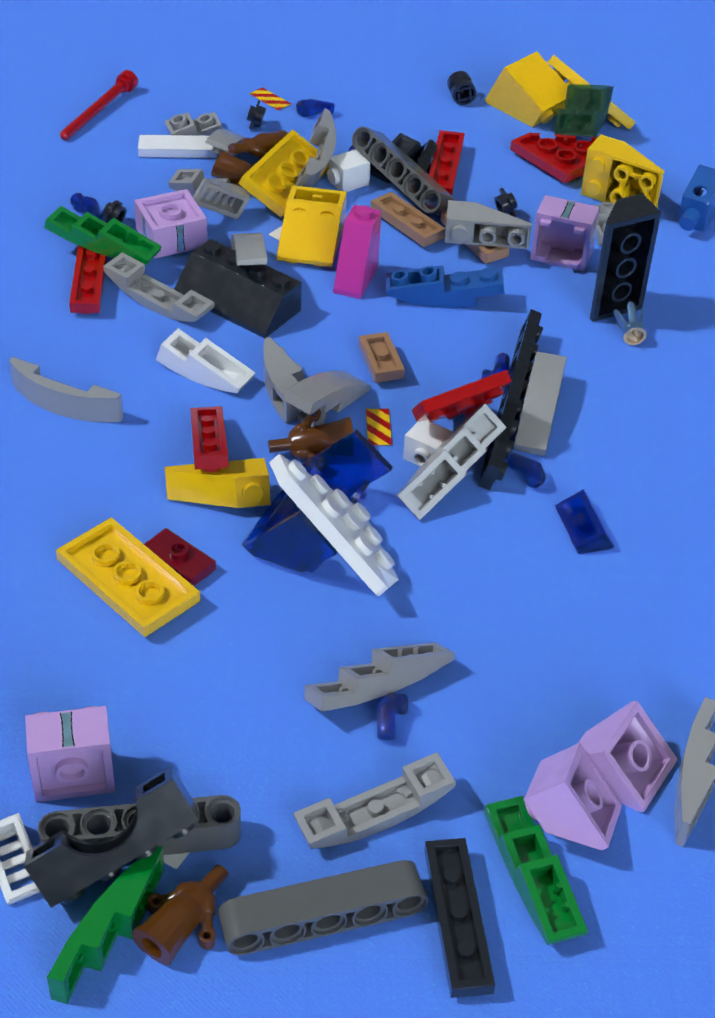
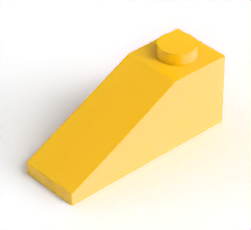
M265 459L228 461L229 467L221 468L216 472H205L202 469L195 470L194 464L166 466L167 500L232 508L271 505L269 472Z

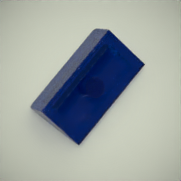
M584 489L555 505L578 554L609 550L615 547L593 502Z

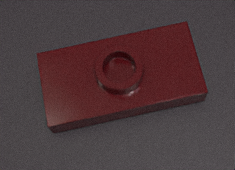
M167 528L144 544L193 586L216 570V561Z

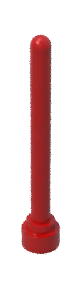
M130 70L122 71L116 77L115 85L60 132V138L68 140L122 92H131L138 85L137 76Z

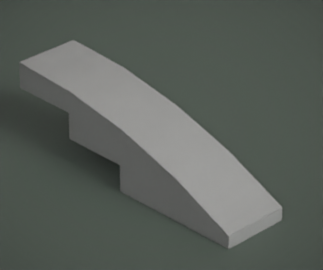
M536 352L514 450L546 455L567 357Z
M344 371L322 372L303 379L287 388L283 400L309 415L319 408L323 414L330 409L340 412L370 391L371 385Z
M482 403L435 450L396 496L420 520L467 475L466 471L487 451L485 448L507 427L485 403Z
M436 642L372 649V663L339 667L338 681L305 685L304 700L322 712L358 705L392 694L424 679L453 661L455 653Z
M708 697L704 698L692 724L677 777L674 805L675 843L681 847L685 845L715 786V766L710 764L715 752V733L710 731L715 719V701Z

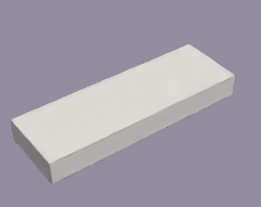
M139 135L138 157L217 158V153L212 152L213 146L205 143L209 136Z

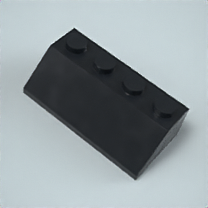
M643 193L617 199L607 218L590 313V320L592 322L614 317V310H618L621 315L628 313L627 305L630 301L634 303L636 311L643 308L661 217V211Z
M212 239L192 251L174 290L183 295L193 290L215 302L214 308L210 312L264 339L301 311V281L265 264L237 265L235 250Z

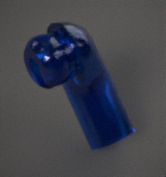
M315 99L299 100L296 104L297 113L302 117L322 114L325 108L330 110L332 115L335 108L333 102Z
M499 353L495 358L494 370L484 369L481 379L504 370L508 371L510 366L509 355Z
M514 452L510 455L507 467L521 472L525 483L529 487L538 488L543 485L546 477L540 462Z
M394 692L388 693L378 704L376 710L378 739L392 740L396 738L395 714L404 715L408 712V697L405 694L395 695Z

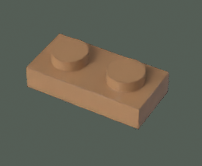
M388 332L359 336L358 346L375 383L404 379L405 368Z

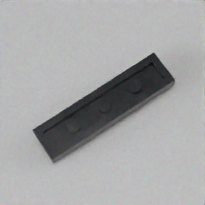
M466 838L425 841L424 852L450 998L494 994L495 982Z

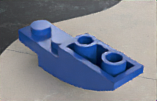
M443 265L435 267L426 266L412 270H397L386 273V294L405 302L428 307H477V297L505 294L503 268H484L469 272L459 271L446 275Z

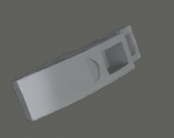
M271 337L265 338L263 373L267 395L274 409L286 424L296 420L301 424L307 413L285 402L283 398L287 388L304 379L303 370L298 363H295L286 354L283 347L278 346ZM321 412L320 419L313 422L311 427L325 424L327 413L323 414Z

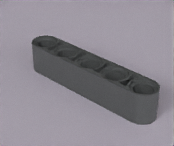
M367 127L356 129L352 136V144L355 149L424 212L441 217V212L448 208V200L454 201L452 195L383 133Z
M226 795L192 798L197 805L199 821L195 822L194 828L180 838L174 839L170 837L158 844L163 847L164 855L231 848L241 838L240 805L234 798ZM136 803L50 812L43 816L38 824L40 843L62 830L75 838L90 842L113 838L121 833L132 821L136 812Z
M401 860L236 897L223 903L219 907L218 915L228 952L233 955H247L409 917L421 912L427 906L428 898L415 863L409 860Z

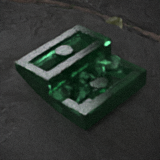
M568 84L565 108H558L554 134L597 137L607 116L614 87L608 85Z

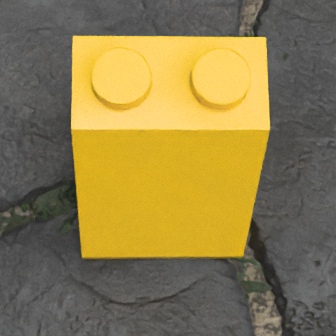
M536 51L504 67L485 98V102L528 126L534 127L540 123H548L557 114L561 116L566 113L571 107L569 103L575 96V93Z

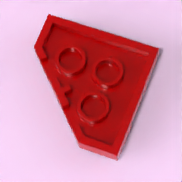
M529 132L512 140L510 150L566 184L584 175L587 150L598 137H591V141H578L576 136L555 134V139L540 138V133Z
M504 370L423 400L412 409V413L416 422H433L445 418L451 420L462 414L467 418L482 403L489 405L493 403L492 399L503 395L502 389L512 382L508 371Z

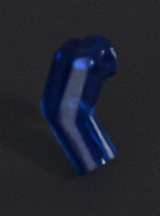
M75 193L71 196L70 203L75 211L82 214L89 212L103 221L100 205L96 199L83 196L82 193Z

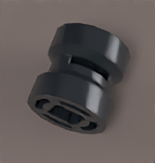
M457 71L449 76L447 86L453 100L459 105L471 103L475 99L477 91L470 75L464 71Z

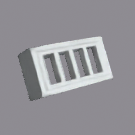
M19 813L0 820V841L15 835L18 838L17 841L0 847V856L21 848L23 851L21 855L3 862L0 861V888L7 906L40 893L34 882L16 890H11L9 884L30 876L26 869L8 876L4 872V870L24 863L26 852L32 848Z

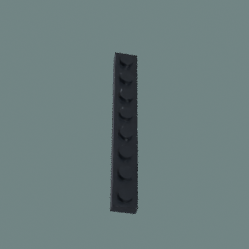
M533 309L530 310L520 329L508 373L512 382L504 387V394L502 395L497 417L507 428L488 445L478 482L479 487L489 491L495 480L501 481L506 472L508 463L504 459L508 458L514 443L509 438H513L519 421L515 420V418H518L524 401L520 399L524 397L529 382L525 380L531 374L532 360L539 346L535 343L538 342L543 331V327L539 325L542 313Z

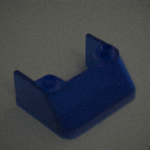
M357 429L302 463L310 475H319L334 491L340 489L353 504L361 503L367 496L365 490L368 485L389 473L393 468ZM282 488L242 543V546L252 556L299 573L307 570L310 573L314 572L325 560L338 553Z

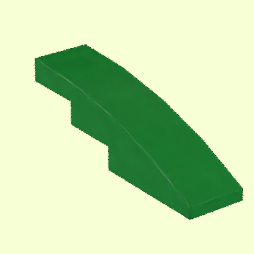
M60 206L45 220L44 228L71 243L111 258H115L123 252L147 265L162 248L161 245L114 217L106 223L89 212L80 217L65 207Z
M519 796L487 804L483 812L496 845L528 913L546 944L551 945L586 935L588 933L587 927L558 854L552 856L540 824L534 825L526 809L524 797Z
M159 846L149 857L143 860H136L97 899L70 935L47 976L51 1000L68 1004L84 968L88 967L101 971L117 935L133 939V930L140 926L148 909L147 899L151 894L155 893L165 871L162 846Z

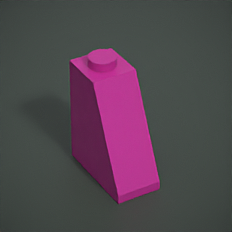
M354 205L344 221L333 293L357 299L362 298L379 265L381 210L372 209L365 205Z

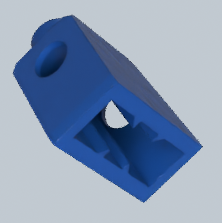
M699 164L682 196L678 223L686 231L694 229L703 232L715 217L714 168ZM702 188L706 189L707 193L704 196H701L704 191L701 190Z

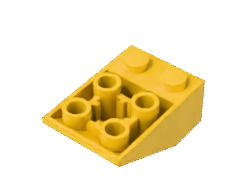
M600 134L587 150L581 195L601 202L615 203L617 199L643 193L658 207L665 171L626 142Z
M292 185L286 204L276 260L287 261L288 263L312 264L318 267H332L346 219L347 192Z

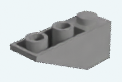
M448 200L445 243L529 249L532 223L476 202Z

